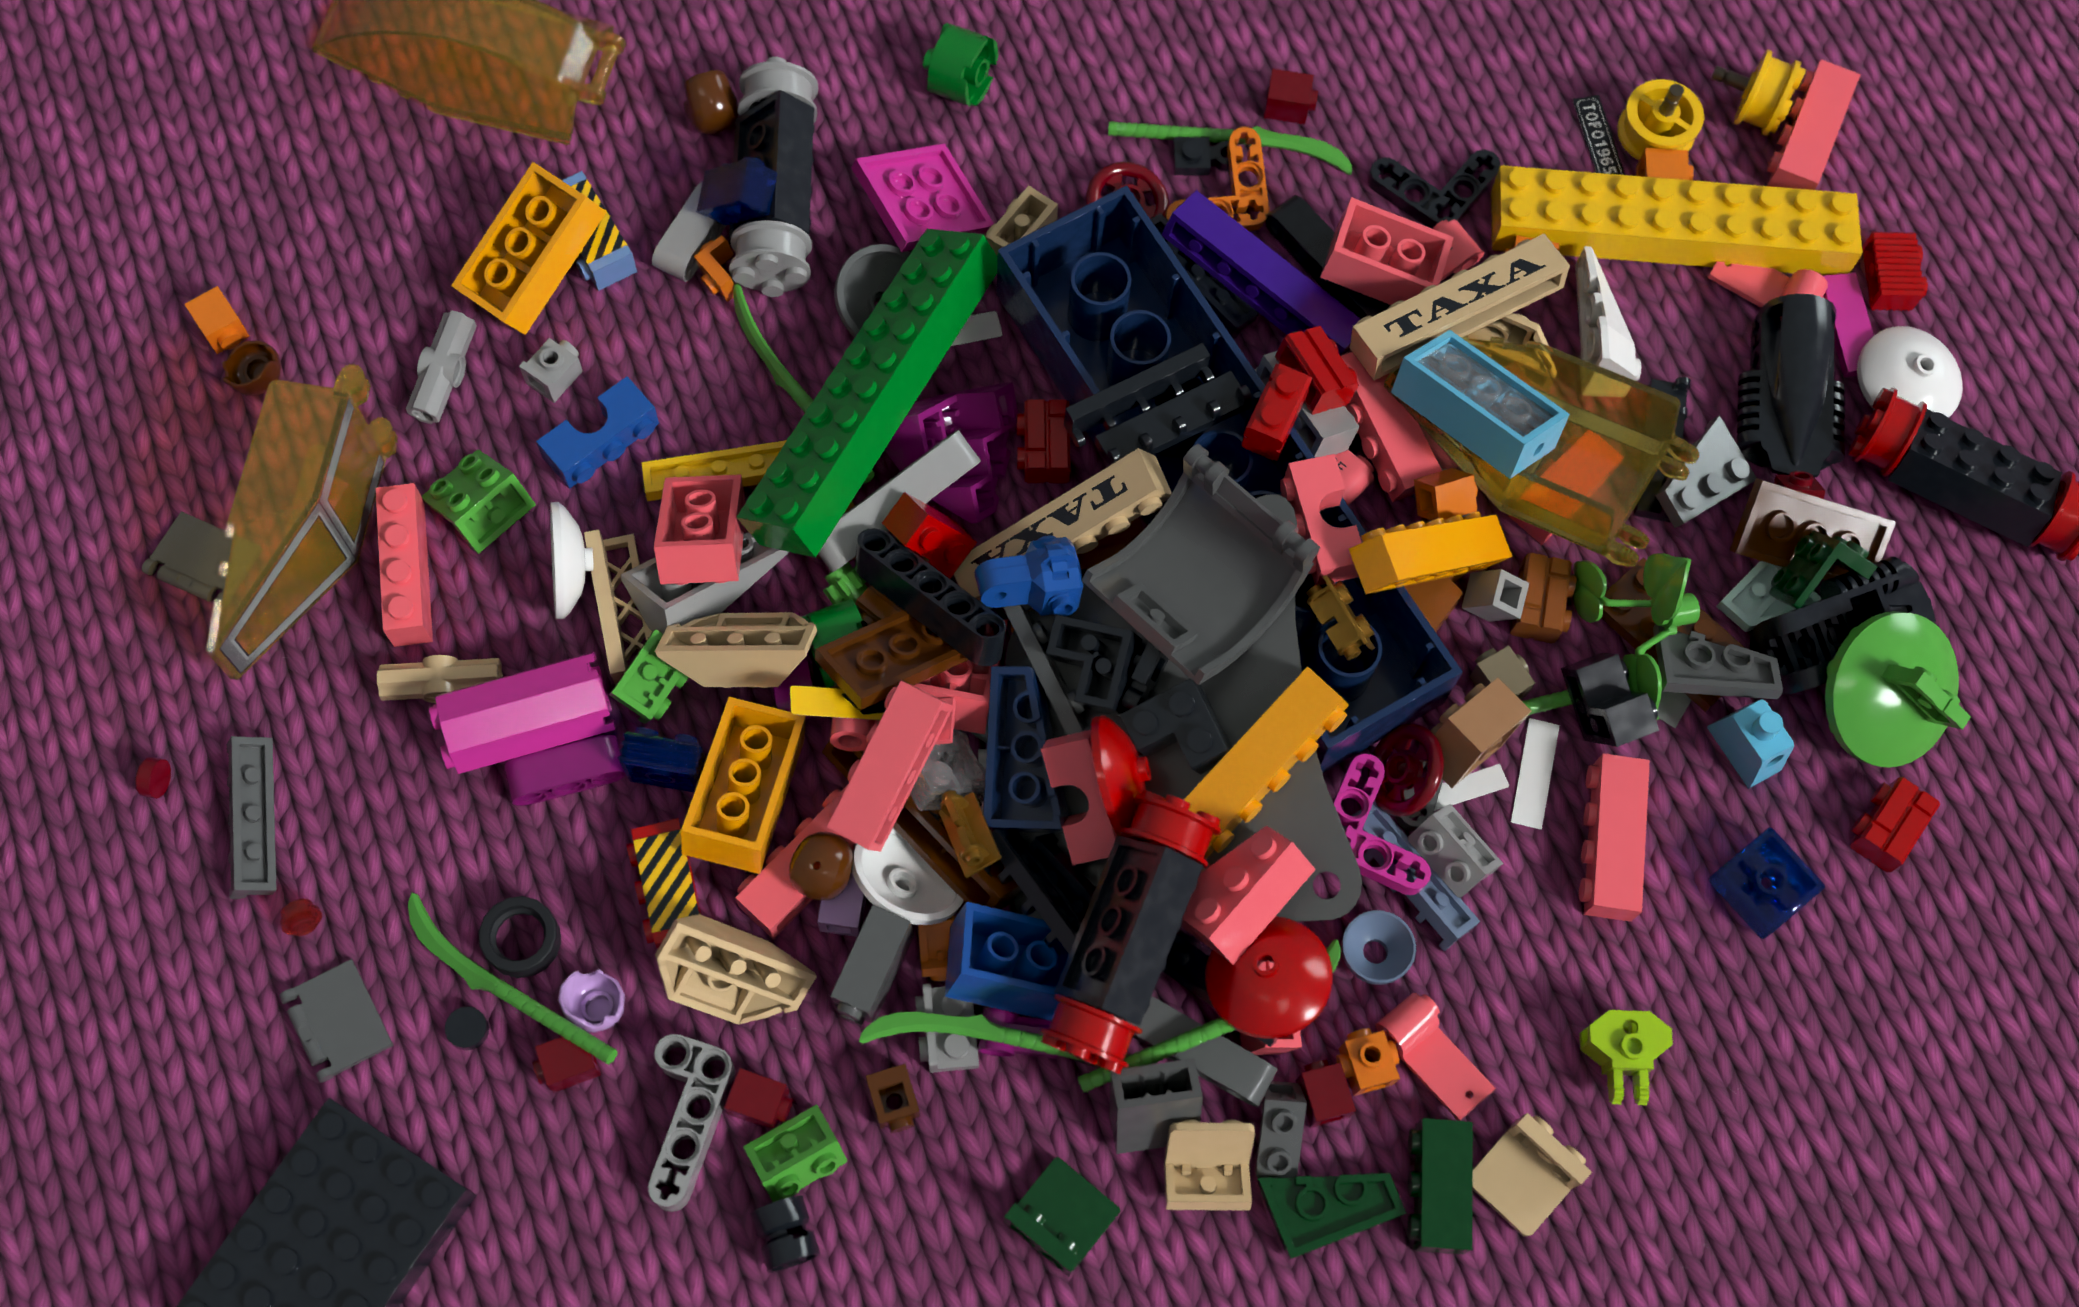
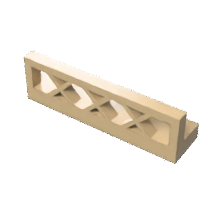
M598 529L584 532L586 547L593 549V571H591L609 671L616 685L628 668L627 661L636 649L640 650L642 648V640L645 637L647 640L653 631L648 628L640 612L634 608L636 605L632 598L626 604L616 598L614 594L615 589L622 581L621 574L640 565L634 534L603 540ZM628 547L630 557L621 569L608 562L606 551ZM610 571L616 574L613 580L611 579ZM617 606L623 609L619 616ZM629 614L643 621V627L634 639L621 631V625ZM623 640L630 644L626 651Z

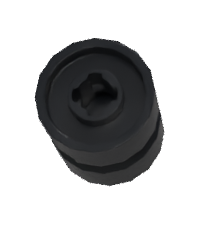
M793 1196L778 1200L750 1213L757 1237L765 1239L766 1242L761 1251L768 1273L800 1265L821 1255L814 1231L806 1229L805 1226L810 1218L803 1196Z

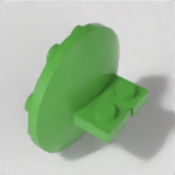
M1892 611L1867 619L1850 631L1834 659L1827 666L1828 678L1825 704L1829 729L1840 746L1849 755L1866 764L1878 767H1898L1915 761L1935 745L1947 726L1963 730L1971 718L1959 705L1961 701L1957 697L1959 688L1958 665L1950 641L1936 624L1923 616Z

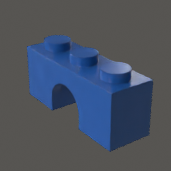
M628 376L597 397L602 414L607 419L605 425L600 430L593 433H582L577 431L566 419L536 441L542 458L569 489L577 483H584L594 475L596 469L607 461L618 459L629 445L638 439L641 440L648 437L659 424L654 405Z

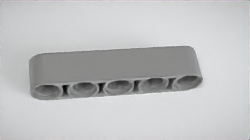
M959 430L953 432L843 514L818 555L831 572L836 571L856 556L857 538L862 531L872 528L881 529L886 532L889 531L882 522L904 492L926 504L981 461Z

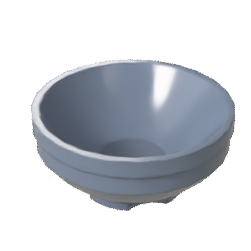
M1372 910L1362 913L1353 919L1343 934L1341 946L1344 962L1350 972L1366 983L1384 985L1394 982L1405 975L1415 960L1416 941L1413 932L1400 917L1390 912ZM1369 942L1380 943L1385 948L1386 959L1378 964L1369 962L1363 953L1365 944Z

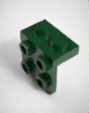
M1813 530L1810 535L1804 536L1798 542L1794 549L1795 556L1788 566L1781 568L1774 575L1769 594L1783 603L1799 609L1809 598L1833 563L1865 579H1869L1878 566L1866 559L1870 553L1851 540L1846 541L1838 535L1831 538Z

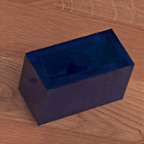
M745 157L741 161L730 164L724 163L720 167L706 170L696 212L724 225L769 215L778 173L765 167L763 161L753 157Z

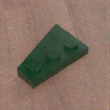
M1390 1173L1327 1177H1268L1256 1180L1288 1260L1406 1214Z

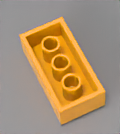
M532 162L451 286L507 325L526 335L607 211L544 168Z
M733 697L728 698L681 829L682 855L757 874L761 873L805 740V715H793L789 711Z

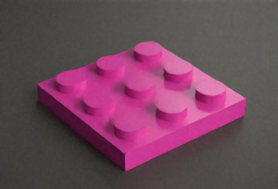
M945 143L856 158L851 167L901 252L913 250L926 229L984 234L985 236L989 228L994 224Z

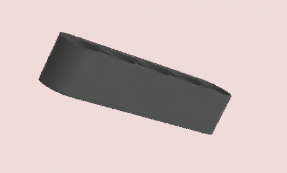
M1151 996L1150 1006L1144 1014L1140 1026L1128 1022L1142 1029V1033L1134 1034L1133 1038L1148 1047L1202 1026L1199 1022ZM1223 1036L1208 1040L1169 1057L1172 1061L1194 1058L1198 1076L1254 1107H1259L1278 1071L1277 1068Z

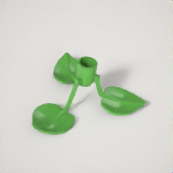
M1665 553L1650 555L1644 566L1643 582L1645 591L1652 598L1651 600H1621L1605 597L1607 581L1602 570L1591 561H1576L1573 565V575L1576 576L1577 580L1572 597L1576 611L1583 620L1590 623L1599 621L1603 615V605L1608 607H1651V616L1654 623L1664 627L1665 630L1638 646L1635 650V655L1627 654L1623 657L1629 672L1627 683L1630 691L1648 693V696L1654 701L1658 710L1662 693L1661 672L1654 658L1649 654H1645V652L1669 635L1677 634V626L1693 624L1698 621L1700 606L1697 598L1692 593L1684 594L1692 560Z

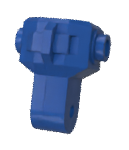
M1051 535L1041 537L1038 540L1031 541L1025 555L990 559L981 563L974 572L981 602L987 607L1000 608L1029 604L1041 616L1050 614L1069 616L1077 611L1080 605L1083 590L1082 572L1075 547L1067 537L1056 538Z

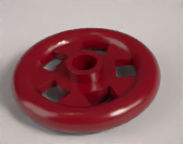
M1132 162L1109 164L1095 173L1088 184L1086 205L1102 198L1100 193L1104 185L1113 188L1114 191L1127 185L1150 219L1160 213L1166 217L1169 207L1166 188L1158 176L1142 165ZM1122 176L1136 178V186L1133 184L1122 185ZM1152 192L1155 205L1146 206L1143 194Z
M1418 724L1398 726L1380 740L1372 755L1380 759L1385 770L1375 802L1385 813L1403 817L1420 811L1434 797L1442 780L1444 757L1440 742L1429 729ZM1412 739L1420 742L1417 753L1409 751ZM1395 749L1397 752L1388 759L1392 750ZM1428 761L1426 777H1421L1423 762ZM1387 780L1394 786V789L1388 794L1384 787V782ZM1414 787L1415 794L1405 800L1404 790Z

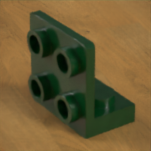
M1055 1157L1018 1204L1015 1203L1006 1213L1004 1223L1066 1276L1070 1277L1118 1216L1120 1208L1061 1158Z

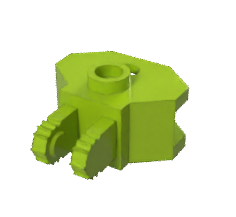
M1608 1010L1579 1033L1580 1050L1601 1066L1602 1075H1607L1609 1102L1621 1105L1624 1098V1075L1632 1076L1635 1103L1647 1106L1650 1096L1648 1072L1654 1069L1653 1060L1673 1045L1672 1028L1650 1011Z

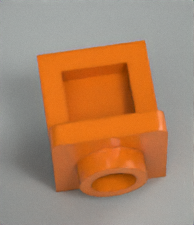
M721 235L716 240L705 243L694 258L703 274L700 279L713 295L719 292L728 302L733 298L735 284L721 265L733 256V252L727 239Z
M952 916L938 924L918 925L922 977H930L933 981H946L950 925L956 916Z

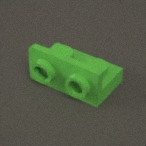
M657 629L651 633L609 694L640 716L638 720L643 724L652 720L653 717L659 720L672 702L666 697L673 687L676 686L680 689L689 678L657 657L655 650L663 636Z
M817 1104L743 1146L773 1202L796 1195L802 1188L821 1177L832 1174L838 1167L847 1162V1158Z

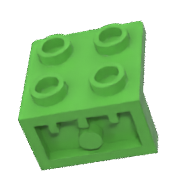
M480 450L465 456L455 469L444 478L435 481L429 490L422 495L423 501L450 521L470 548L477 554L483 551L536 505L511 471Z

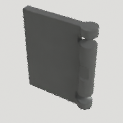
M181 511L150 558L143 563L142 572L151 576L156 572L160 563L163 566L157 572V579L208 602L213 600L218 589L222 592L217 596L215 603L221 608H226L263 549L259 545Z
M352 959L294 988L285 990L279 995L283 1004L290 1003L298 997L302 1001V1004L289 1008L287 1014L311 1066L320 1065L327 1059H329L332 1065L316 1073L320 1083L326 1082L335 1075L394 1046Z

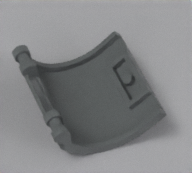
M1200 444L1194 445L1186 453L1183 459L1184 472L1165 505L1149 525L1121 551L1087 569L1082 579V582L1094 591L1100 599L1104 600L1128 624L1132 625L1157 650L1161 651L1198 685L1232 664L1265 633L1302 585L1314 565L1312 561L1320 549V546L1312 539L1305 540L1299 535V528L1289 520L1282 522L1228 476L1229 469L1220 461L1216 463L1208 457L1209 452Z

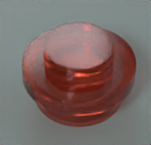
M298 899L290 902L281 911V929L285 934L304 936L313 932L322 920L320 908L309 899Z

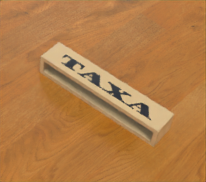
M1545 234L1532 240L1525 239L1513 249L1501 255H1492L1482 264L1470 270H1461L1451 279L1437 286L1430 285L1423 289L1420 294L1406 301H1397L1387 310L1373 317L1366 316L1362 318L1352 328L1350 349L1371 378L1376 380L1399 369L1405 356L1448 330L1453 331L1462 338L1564 288L1570 264Z
M1139 448L972 549L954 573L958 585L981 602L974 575L975 569L981 563L995 558L1025 555L1031 541L1049 535L1056 538L1067 537L1074 545L1076 553L1083 554L1096 548L1098 541L1109 534L1115 535L1128 529L1130 522L1141 515L1145 516L1157 512L1162 508V503L1169 499L1172 492L1156 456Z

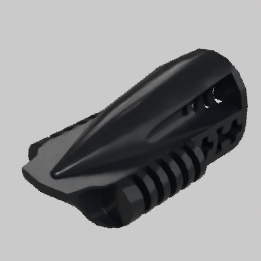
M1812 294L1780 296L1768 301L1760 309L1754 319L1751 331L1750 371L1743 372L1738 376L1739 399L1737 409L1739 411L1737 412L1738 435L1736 444L1745 459L1757 466L1768 467L1772 473L1777 475H1790L1793 471H1804L1816 478L1821 470L1829 467L1831 464L1839 463L1845 458V445L1843 444L1845 441V385L1840 381L1834 380V322L1837 310L1831 301Z
M1893 556L1882 559L1879 562H1874L1873 564L1878 567L1869 579L1851 572L1827 579L1820 586L1821 600L1762 621L1756 625L1750 636V650L1777 658L1783 686L1782 694L1790 695L1825 684L1828 678L1827 666L1829 662L1834 659L1850 631L1867 619L1881 613L1899 611L1923 616L1936 624L1931 600L1919 581L1920 577L1914 568Z

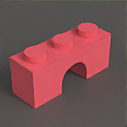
M1335 454L1288 463L1284 479L1280 480L1282 497H1285L1294 508L1297 527L1299 528L1298 534L1305 540L1312 539L1320 546L1317 555L1312 561L1314 565L1308 573L1312 574L1314 584H1327L1323 578L1324 575H1327L1334 582L1359 577L1349 552V548L1362 543L1357 525L1344 528L1333 527L1327 524L1320 514V511L1323 509L1339 506L1345 492V486Z
M1091 730L1048 739L1041 748L1051 788L1063 785L1078 787L1085 793L1089 803L1087 811L1068 816L1062 826L1072 865L1108 858L1118 835L1110 823L1101 797L1093 761Z

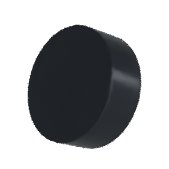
M461 1007L453 1011L447 1018L445 1034L447 1039L458 1049L473 1050L481 1046L487 1039L489 1023L487 1018L478 1009Z

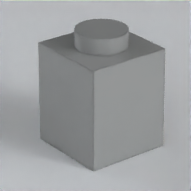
M1503 569L1470 573L1462 609L1489 622L1521 619L1529 583Z

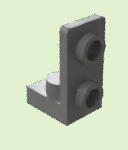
M1272 1081L1260 1103L1262 1118L1255 1173L1259 1178H1295L1298 1175L1307 1105L1299 1083Z

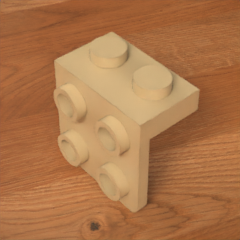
M1528 1113L1517 1119L1473 1169V1190L1523 1236L1532 1235L1569 1191L1582 1185L1592 1173L1584 1165L1586 1160L1581 1153L1569 1145L1564 1147L1552 1136L1554 1131L1546 1121L1538 1116L1532 1117Z
M1191 1119L1171 1124L1164 1160L1166 1210H1250L1252 1198L1249 1161L1255 1137L1254 1125L1242 1123L1238 1120H1226L1222 1123H1200L1197 1120Z

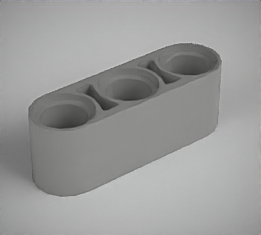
M705 181L700 182L655 248L652 265L684 282H688L699 268L694 256L699 253V250L705 243L716 240L730 221L731 194Z

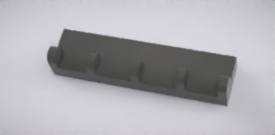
M231 736L226 744L229 759V776L227 777V787H229L228 825H230V853L228 854V861L231 871L229 898L243 899L247 895H273L276 892L273 738Z

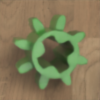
M849 562L836 571L829 572L824 577L829 586L823 592L832 604L851 598L856 603L857 599L868 588L865 585L866 581L856 573L855 567H852Z

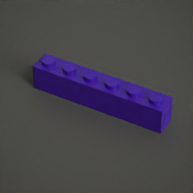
M1196 190L1172 212L1161 234L1162 237L1286 335L1293 331L1302 330L1304 332L1306 329L1321 326L1328 338L1336 342L1340 356L1345 355L1350 350L1352 328L1361 319L1212 201Z

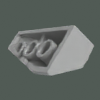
M745 533L739 581L688 583L685 585L660 584L656 558H652L621 574V580L648 628L651 631L657 629L664 634L669 625L679 623L682 626L694 619L722 613L789 552L760 546L750 533Z

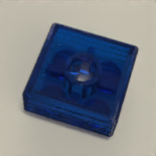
M644 727L635 728L634 733L626 732L622 734L625 740L621 741L623 747L619 749L621 755L617 759L630 782L695 793L706 762V757L702 747L698 744L697 738L686 734H675L674 739L658 737L659 733L657 731Z
M1771 827L1767 828L1708 879L1711 885L1761 939H1765L1825 889V884ZM1766 877L1772 883L1767 889L1761 884V881Z

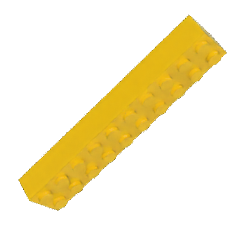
M1500 165L1491 189L1492 250L1504 251L1505 248L1511 249L1516 235L1536 238L1545 234L1551 242L1559 243L1558 251L1563 256L1579 257L1584 246H1591L1596 258L1704 267H1713L1718 261L1725 262L1727 267L1733 263L1772 268L1781 273L1794 274L1798 270L1808 269L1818 272L1822 276L1850 273L1862 255L1857 193Z

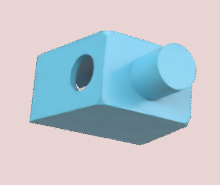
M1763 699L1746 705L1707 727L1748 789L1780 772L1794 748L1792 738L1783 727L1781 716L1772 711L1768 703Z

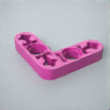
M1360 754L1348 766L1333 804L1342 826L1347 827L1345 833L1361 875L1402 894L1415 895L1423 890L1431 877L1430 866L1426 860L1362 830L1383 781L1385 770L1380 759L1374 755ZM1364 766L1370 769V777L1361 790L1355 786L1361 776L1360 770ZM1345 798L1355 799L1361 806V814L1350 816L1344 813L1341 808V800ZM1372 848L1381 852L1384 858V865L1372 867L1367 864L1363 856L1364 851ZM1393 859L1398 860L1392 874L1387 873L1386 871L1393 863ZM1409 867L1416 870V879L1413 883L1406 880L1407 873L1405 872Z

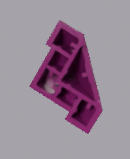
M1013 382L946 393L916 401L886 447L887 454L901 472L946 437L959 430L981 461L931 500L970 523H979L997 510L999 497L996 495L995 489L998 478L1005 477L1011 451L1006 448L1009 432H1014L1017 429L1018 408Z

